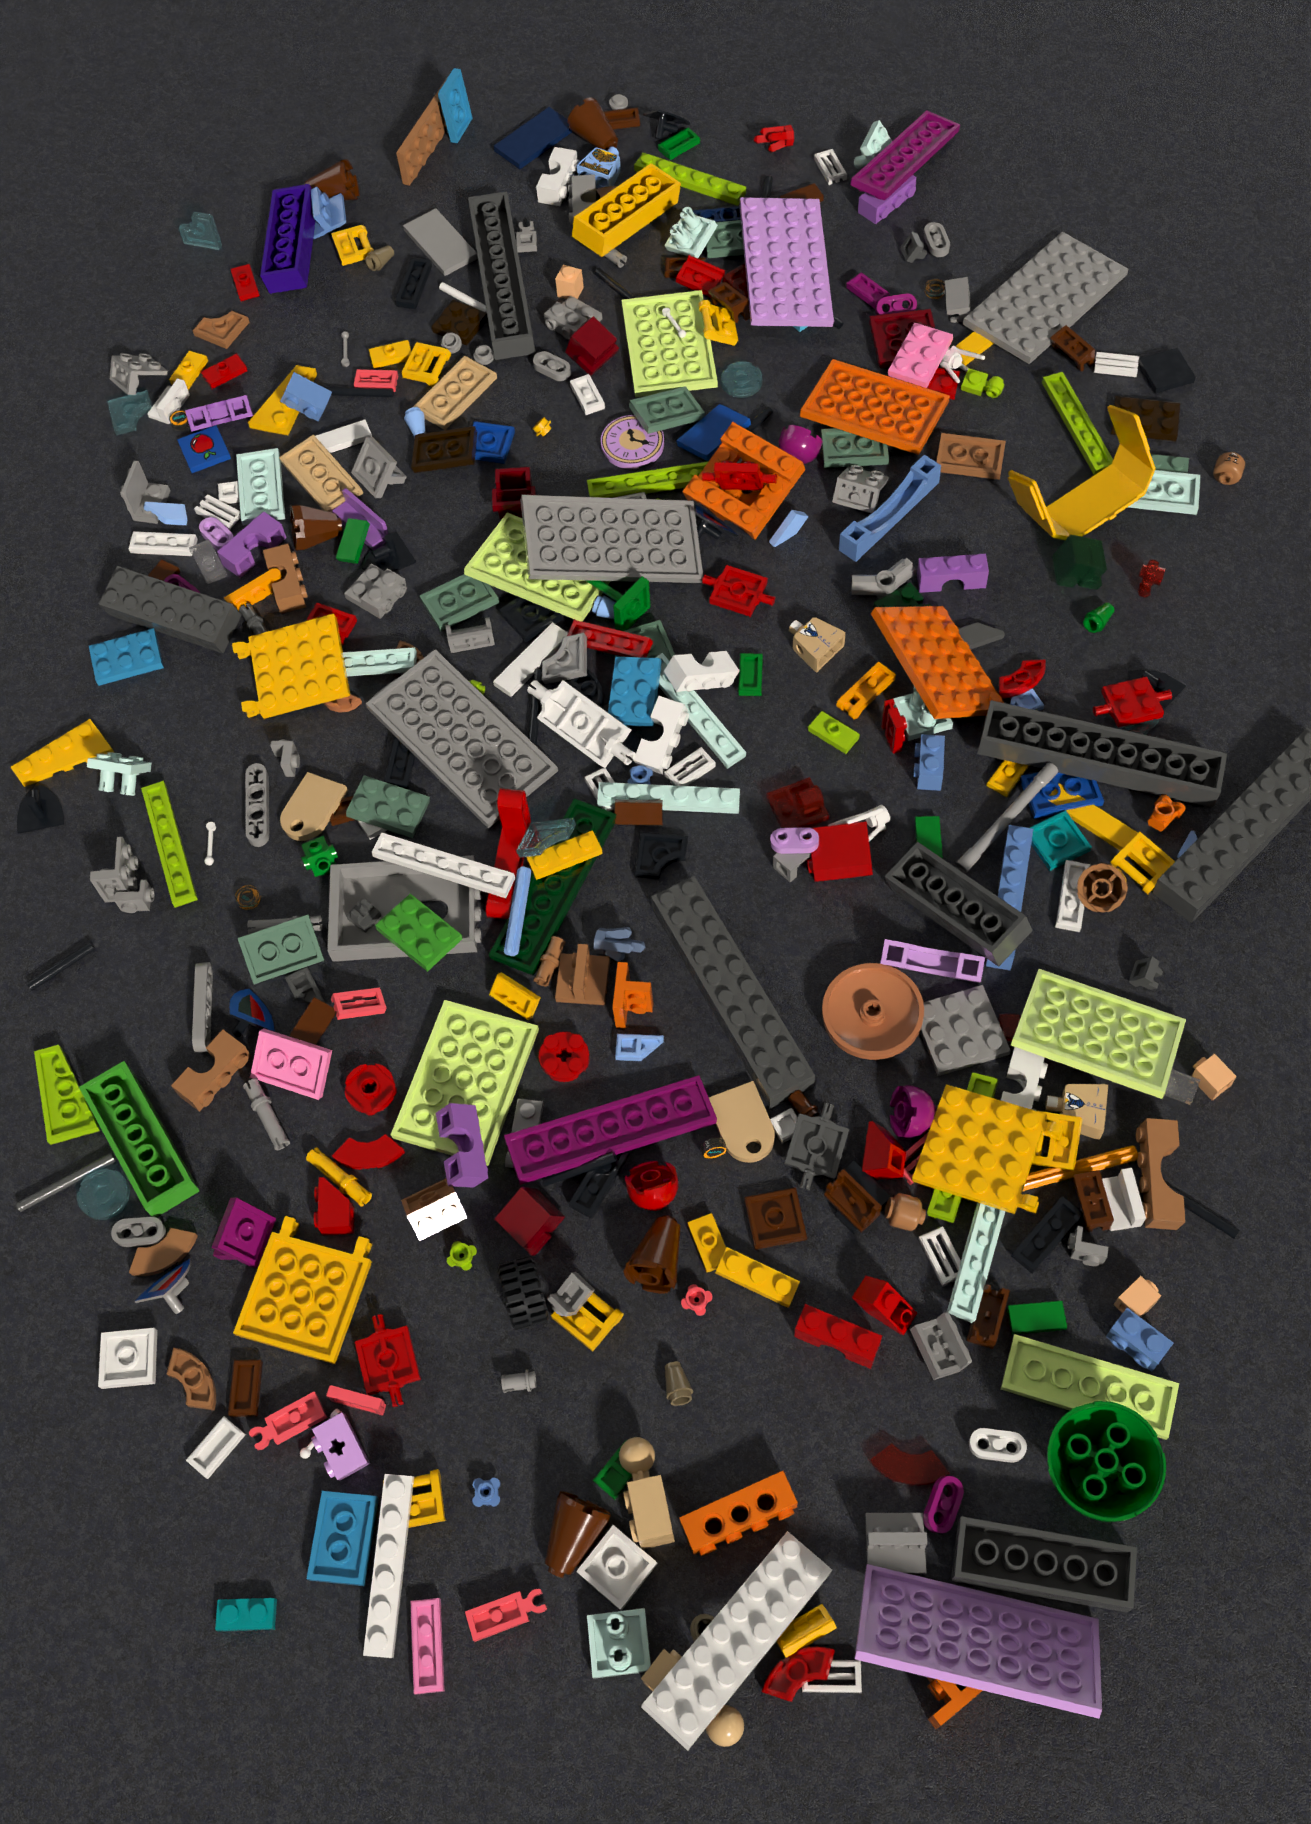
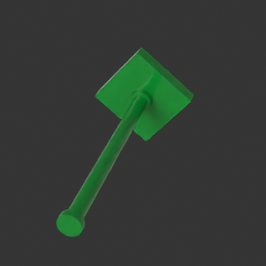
M643 576L624 595L603 581L585 580L617 601L613 605L616 630L625 631L630 629L650 608L649 580Z

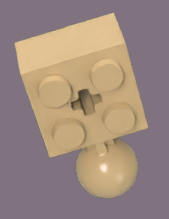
M634 1437L628 1439L621 1446L619 1460L622 1467L628 1473H631L633 1481L627 1482L629 1491L623 1492L628 1514L633 1513L634 1520L629 1521L632 1539L634 1543L639 1542L642 1550L674 1543L675 1540L661 1475L653 1477L649 1475V1470L655 1460L654 1448L644 1438Z
M663 1649L642 1676L643 1683L654 1691L682 1656L674 1649L670 1654ZM724 1705L707 1726L706 1731L709 1738L715 1744L723 1747L731 1746L742 1737L744 1720L736 1708Z

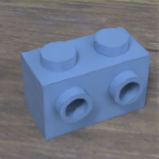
M293 372L280 402L291 409L305 414L308 418L319 421L332 392Z
M921 734L920 743H915L914 757H918V763H914L913 777L917 778V789L941 791L945 736Z
M1129 1308L1125 1309L1106 1335L1115 1347L1128 1353L1136 1363L1151 1372L1173 1345L1170 1339Z

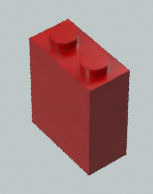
M867 822L812 828L819 835V846L811 853L812 859H807L809 873H814L815 882L873 875Z

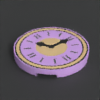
M635 415L623 416L606 426L601 435V448L604 455L613 465L624 469H639V466L648 464L651 461L655 462L660 457L664 449V434L662 430L647 434Z

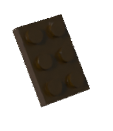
M1115 397L1114 406L1139 416L1146 438L1176 441L1180 403ZM1112 423L1111 434L1117 435Z
M472 426L415 435L411 465L413 472L418 473L474 465L477 443L476 427Z

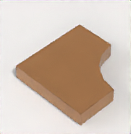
M230 311L227 315L220 318L210 319L204 317L193 329V334L196 337L227 349L250 322L247 316Z

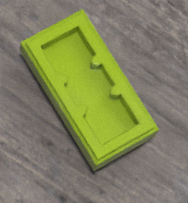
M823 711L808 726L810 733L845 754L860 737L859 733Z

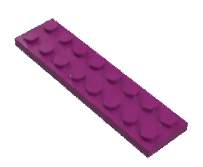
M926 110L852 177L851 186L859 191L867 192L877 199L886 200L959 132L960 124Z
M695 1076L504 1135V1140L519 1184L521 1185L578 1167L612 1151L617 1155L716 1124L717 1117L700 1076Z

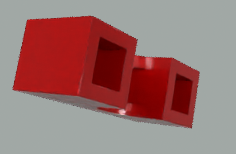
M805 1304L794 1337L819 1348L821 1345L833 1347L845 1354L846 1359L869 1369L873 1365L882 1340V1335Z

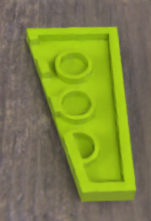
M59 1045L34 1051L47 1142L52 1145L101 1131L79 1089L78 1081L62 1048Z

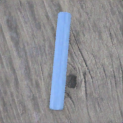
M521 866L517 870L504 947V953L510 956H515L519 952L531 878V869L525 866Z

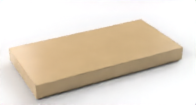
M464 356L413 407L420 408L424 412L426 420L446 430L497 379V373Z
M314 435L279 457L281 463L324 511L332 512V510L345 502L342 492L345 488L356 497L363 494L360 486Z

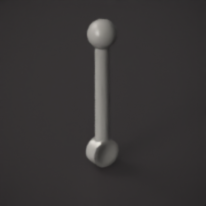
M344 331L341 333L343 338V359L341 363L342 366L347 367L350 365L347 358V339L349 338V333Z

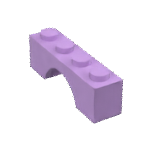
M885 939L880 964L980 983L985 957L931 949Z

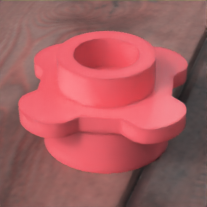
M692 1284L688 1287L686 1298L681 1300V1305L684 1309H691L695 1311L696 1315L702 1316L706 1313L705 1307L707 1303L712 1301V1293L705 1291L696 1284ZM699 1298V1302H695L694 1299Z

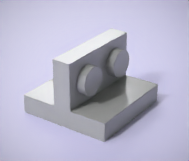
M366 437L351 473L375 498H382L388 484H404L407 477L396 466L397 461L373 437Z
M866 1513L867 1564L907 1574H926L925 1548L927 1546V1532H924L923 1513Z

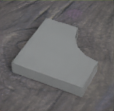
M585 633L563 637L562 645L557 653L542 661V681L544 684L587 676V636Z

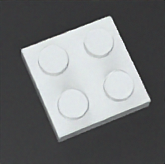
M146 1328L101 1333L98 1387L107 1389L155 1384L158 1330Z
M613 1525L576 1572L622 1611L658 1563Z

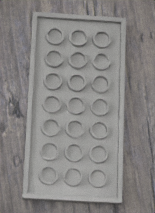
M1061 232L964 318L963 325L1030 364L1052 344V341H1050L1051 336L1065 325L1070 328L1127 276L1128 268L1068 234Z
M541 495L521 496L528 579L637 582L643 576L649 582L702 583L703 570L693 501Z
M436 649L365 703L367 709L487 828H490L500 819L497 807L500 788L525 790L527 797L558 772V767Z

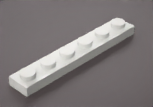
M382 832L372 850V855L375 858L503 898H507L515 880L514 873Z
M384 1475L363 1656L394 1658L414 1476Z

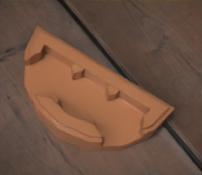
M350 694L351 696L325 702L324 705L335 712H349L356 709L362 701L360 698Z

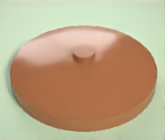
M865 963L846 969L830 983L823 999V1023L832 1041L848 1054L869 1060L885 1059L903 1052L915 1041L923 1024L924 1003L919 989L906 974L888 965Z

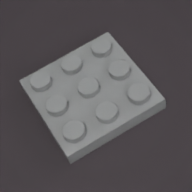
M983 985L923 1002L924 1018L920 1034L937 1076L1010 1055L1011 1050Z

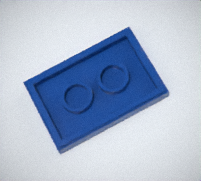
M719 404L677 439V444L694 455L709 461L721 445L720 438L732 422L746 429L751 425L750 418Z
M1039 772L1020 777L1023 790L1027 788ZM1057 773L1028 804L1033 818L1037 819L1089 805L1103 806L1104 799L1097 781ZM1059 783L1064 785V790L1069 795H1080L1086 799L1057 806L1048 801L1059 797L1061 792ZM1056 788L1058 793L1054 796H1049Z

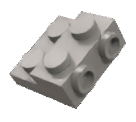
M573 296L567 298L562 304L556 302L544 313L546 326L550 330L563 335L566 339H570L593 316L599 322L602 320L601 312Z
M370 564L344 594L347 600L381 619L385 613L392 609L393 604L398 598L404 596L407 586L405 578L388 568L383 571L377 566Z

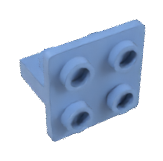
M318 187L311 189L313 218L316 220L313 239H316L346 223L344 197L341 193L329 199L325 192L322 193Z

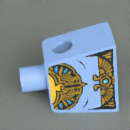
M610 147L607 151L594 148L577 164L578 175L595 174L597 188L614 186L621 171L619 152L615 147Z

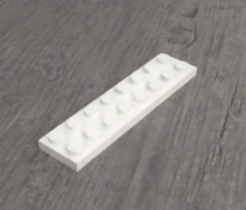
M787 1531L644 1701L641 1708L688 1751L827 1579L832 1569Z

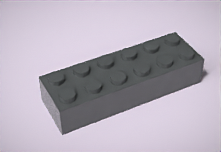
M120 566L116 567L99 602V605L110 616L148 629L154 628L157 632L224 654L241 618L240 612L231 603Z
M919 842L885 875L894 893L998 967L1033 931L1026 915Z
M961 1516L957 1522L951 1581L1128 1613L1134 1609L1137 1547Z

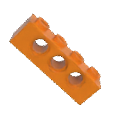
M781 1471L679 1517L693 1554L700 1552V1555L704 1556L717 1549L715 1545L726 1540L727 1544L741 1539L743 1537L741 1533L751 1528L753 1532L767 1527L769 1525L767 1521L778 1517L779 1520L790 1517L795 1513L793 1509L797 1508L798 1502L784 1471ZM762 1497H769L774 1505L770 1510H762L757 1504L758 1500ZM735 1509H744L748 1513L747 1519L743 1522H736L731 1516ZM711 1520H717L721 1523L722 1529L717 1534H710L706 1530L707 1523Z

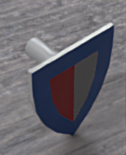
M191 1259L186 1260L158 1279L135 1300V1303L163 1297L175 1314L180 1313L184 1307L176 1296L189 1285V1281L185 1276L191 1267Z

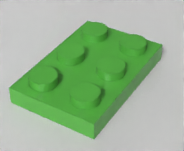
M412 894L404 898L375 925L378 932L427 972L462 940V935Z

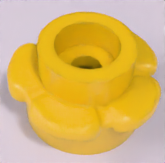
M543 417L533 427L536 436L541 434L543 437L551 430V420L548 421Z

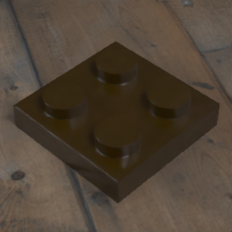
M452 300L431 327L433 333L441 336L447 333L457 334L462 344L467 346L486 322L488 316L484 311Z

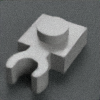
M530 221V226L523 227L522 222H520V232H516L518 252L537 251V234L534 231L533 221Z

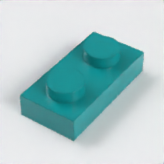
M277 1599L217 1600L215 1630H275Z

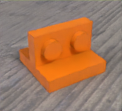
M618 962L613 1014L616 1028L626 1029L628 1011L636 1014L653 1012L651 982L630 981L628 963Z
M927 1677L930 1682L927 1687L938 1701L943 1699L946 1703L928 1719L936 1730L983 1690L966 1686L960 1691L954 1683Z

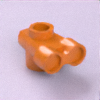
M1160 795L1154 803L1155 808L1148 820V825L1160 832L1163 831L1174 819L1181 817L1186 809L1184 804L1173 802L1167 795Z

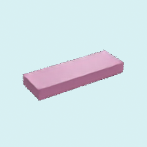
M433 1598L410 1601L414 1694L443 1692L445 1690L441 1599Z

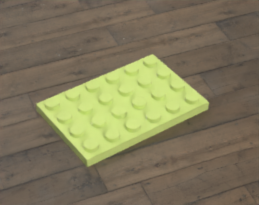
M702 290L622 300L635 397L649 396L684 386L689 391L718 387L711 340L704 337L703 330L705 326L698 306L699 302L703 300ZM663 308H669L670 314L682 330L686 331L684 338L679 337L678 331L668 317L663 316Z
M506 513L464 568V575L582 622L594 606L598 595L601 596L603 593L585 580L528 579L523 520L510 513ZM603 581V582L606 583L607 585H609V583H610L611 581Z
M1038 969L1011 1046L1163 1099L1186 1019Z
M444 1000L392 1130L391 1137L453 1156L459 1152L458 1147L453 1140L439 1136L436 1112L449 1103L476 1105L485 1161L488 1166L539 1031L538 1025Z

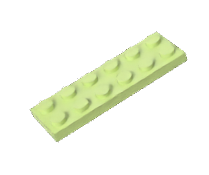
M1014 1334L1001 1385V1390L1067 1410H1072L1075 1407L1093 1403L1094 1401H1108L1124 1405L1141 1415L1158 1435L1157 1437L1165 1440L1169 1438L1179 1383L1016 1334Z

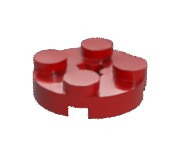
M558 1032L548 1035L540 1047L539 1062L541 1068L555 1081H573L589 1065L590 1055L588 1046L579 1034ZM562 1052L571 1054V1057H568L566 1062H562L561 1058L558 1057Z
M380 1064L360 1065L353 1069L346 1078L345 1097L348 1103L356 1111L366 1115H375L377 1112L384 1110L389 1106L397 1093L395 1080L391 1072ZM367 1084L370 1086L376 1084L375 1091L372 1093H365V1086Z

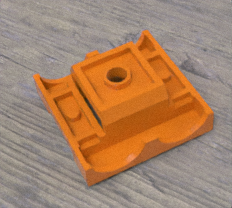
M732 422L720 438L722 443L699 476L696 474L693 476L683 490V494L687 500L697 501L713 512L717 518L736 524L747 532L751 538L756 540L806 469L801 460ZM741 457V463L751 461L759 464L760 470L764 474H777V483H765L761 491L753 490L749 494L742 493L743 490L719 489L720 485L715 481H702V473L714 472L715 462L732 461L737 463Z

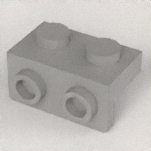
M949 1312L941 1314L937 1319L914 1325L910 1329L933 1380L958 1373L972 1363L969 1351L964 1345Z

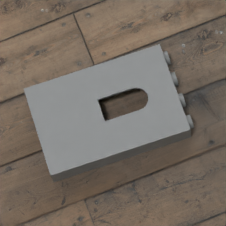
M471 855V856H459V857H463V858H466V859L475 861L474 855ZM388 861L330 865L328 953L333 962L409 957L378 932L375 927L383 917L409 894H412L420 902L441 901L447 905L448 913L443 920L462 935V940L447 954L477 952V943L482 941L481 929L477 928V921H481V908L477 907V900H481V890ZM361 899L371 903L382 915L366 933L351 923L346 917Z

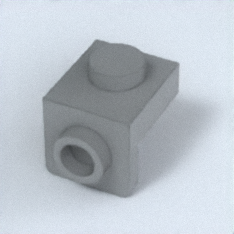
M284 739L271 741L270 746L274 755L282 757L280 765L285 777H295L296 768L300 766V756L294 742Z
M145 879L141 880L138 892H115L114 901L119 909L126 913L150 911V905L154 901L155 893L154 889L151 888Z
M1077 1226L1075 1232L1070 1233L1068 1237L1067 1249H1072L1070 1258L1081 1260L1083 1264L1088 1266L1103 1265L1107 1259L1108 1247L1082 1242L1083 1227Z
M572 1272L559 1290L554 1294H550L547 1300L552 1304V1309L560 1316H572L578 1313L595 1289L577 1272Z

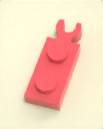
M314 1391L264 1418L267 1426L263 1428L254 1427L249 1431V1435L255 1437L258 1434H262V1440L254 1445L257 1450H262L268 1446L271 1439H274V1442L279 1445L327 1418V1415Z
M532 1590L525 1599H523L519 1591L465 1611L473 1641H479L529 1622L528 1612L543 1613L546 1611V1604L535 1606L533 1603L536 1596L543 1594L542 1590Z

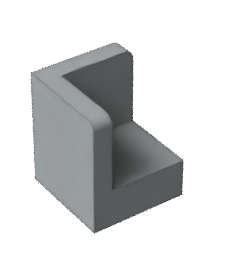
M776 853L773 856V868L789 882H792L797 877V867L810 857V853Z

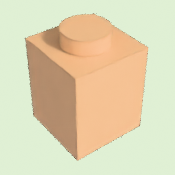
M563 265L555 278L557 297L567 299L573 296L578 299L584 288L582 269Z
M1213 1054L1210 1058L1206 1059L1203 1057L1194 1064L1193 1068L1195 1070L1190 1078L1213 1101L1233 1084L1237 1076L1216 1054Z
M1140 1276L1118 1297L1114 1305L1122 1313L1126 1308H1129L1141 1318L1157 1303L1161 1295L1158 1293L1159 1290L1153 1282L1145 1280Z

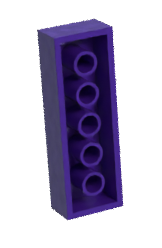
M310 184L272 191L260 274L270 294L307 288L316 222L313 218L312 188Z

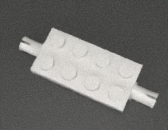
M537 680L531 682V685L536 690L529 686L527 691L540 700L542 704V711L537 719L604 768L607 767L613 756L620 759L625 765H629L632 762L626 755L634 759L636 756L635 752L622 744L631 732L630 728L563 680L553 690H548Z

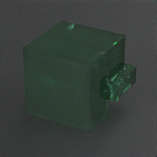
M1070 534L1052 556L1057 585L1073 588L1078 583L1080 587L1098 590L1102 586L1101 576L1107 570L1102 541Z

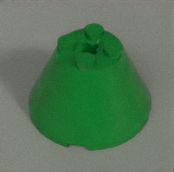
M1094 1401L1093 1403L1073 1408L1056 1424L1048 1442L1047 1465L1056 1490L1072 1508L1092 1519L1117 1522L1136 1517L1148 1509L1157 1499L1166 1476L1165 1453L1162 1451L1155 1430L1137 1412L1118 1403Z

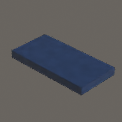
M548 107L495 144L494 151L518 169H521L571 134L572 131L568 127L567 119Z

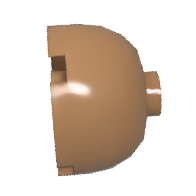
M1099 863L1090 866L1083 871L1077 883L1078 898L1085 907L1094 912L1113 911L1122 904L1127 896V879L1122 871L1112 864Z

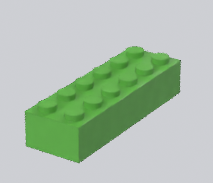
M125 1061L79 1087L144 1209L152 1217L160 1216L200 1192L134 1072Z

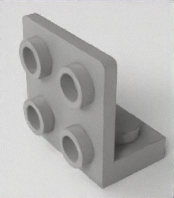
M121 353L120 356L111 357L109 379L126 394L136 395V389L139 385L138 375H167L168 370L148 354L140 353L139 356H132Z
M134 460L131 468L128 469L127 479L124 485L121 486L120 493L133 521L158 524V516L151 511L147 512L144 510V502L166 503L170 494V488L168 485L148 483L139 461Z
M858 465L848 466L837 478L832 502L873 513L876 511L880 490L888 482L889 477L884 476V473L880 471L870 472L863 470V467Z
M122 836L117 837L115 869H101L100 871L90 872V881L105 903L115 902V892H134L137 890L135 870H138L139 867L138 858L133 855L130 845L125 842Z

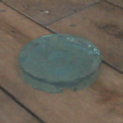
M739 361L731 363L722 372L721 385L724 391L731 396L738 398L749 397L760 390L762 386V372L760 368L752 366L750 362Z
M101 1168L91 1172L80 1183L81 1187L79 1192L77 1191L76 1196L78 1206L88 1217L95 1220H107L124 1210L129 1201L130 1188L128 1181L120 1172Z

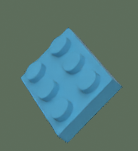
M454 68L439 90L438 99L441 103L442 114L445 118L450 141L458 143L473 117L461 69Z
M154 628L89 646L95 681L98 686L164 668Z
M615 657L608 713L624 725H654L650 716L657 701L662 665L660 658Z
M322 1491L307 1580L365 1586L379 1500L377 1496Z

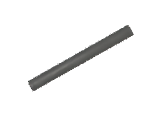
M109 1153L17 1202L16 1206L22 1212L116 1162L112 1153Z

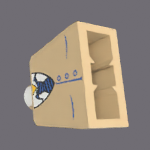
M812 618L806 625L795 620L789 627V632L794 634V651L816 673L845 646V632L818 618Z
M1067 1084L1063 1089L1062 1097L1047 1095L1045 1111L1081 1117L1083 1120L1080 1134L1100 1140L1105 1126L1108 1085Z

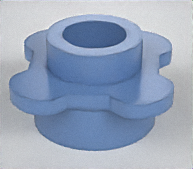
M642 765L634 766L630 769L631 777L628 779V783L651 784L649 781L653 775L651 769Z
M492 1478L491 1480L475 1479L473 1482V1487L475 1488V1496L472 1499L473 1504L476 1507H481L482 1505L497 1506L500 1503L498 1491L501 1485L500 1481L497 1478ZM485 1490H489L488 1495L484 1494Z

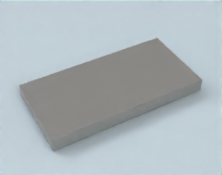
M436 208L403 225L407 235L444 276L478 259L477 252Z

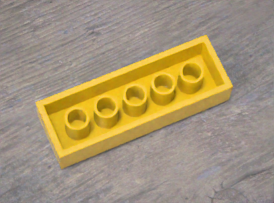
M650 163L574 216L572 237L603 257L678 203L681 183Z

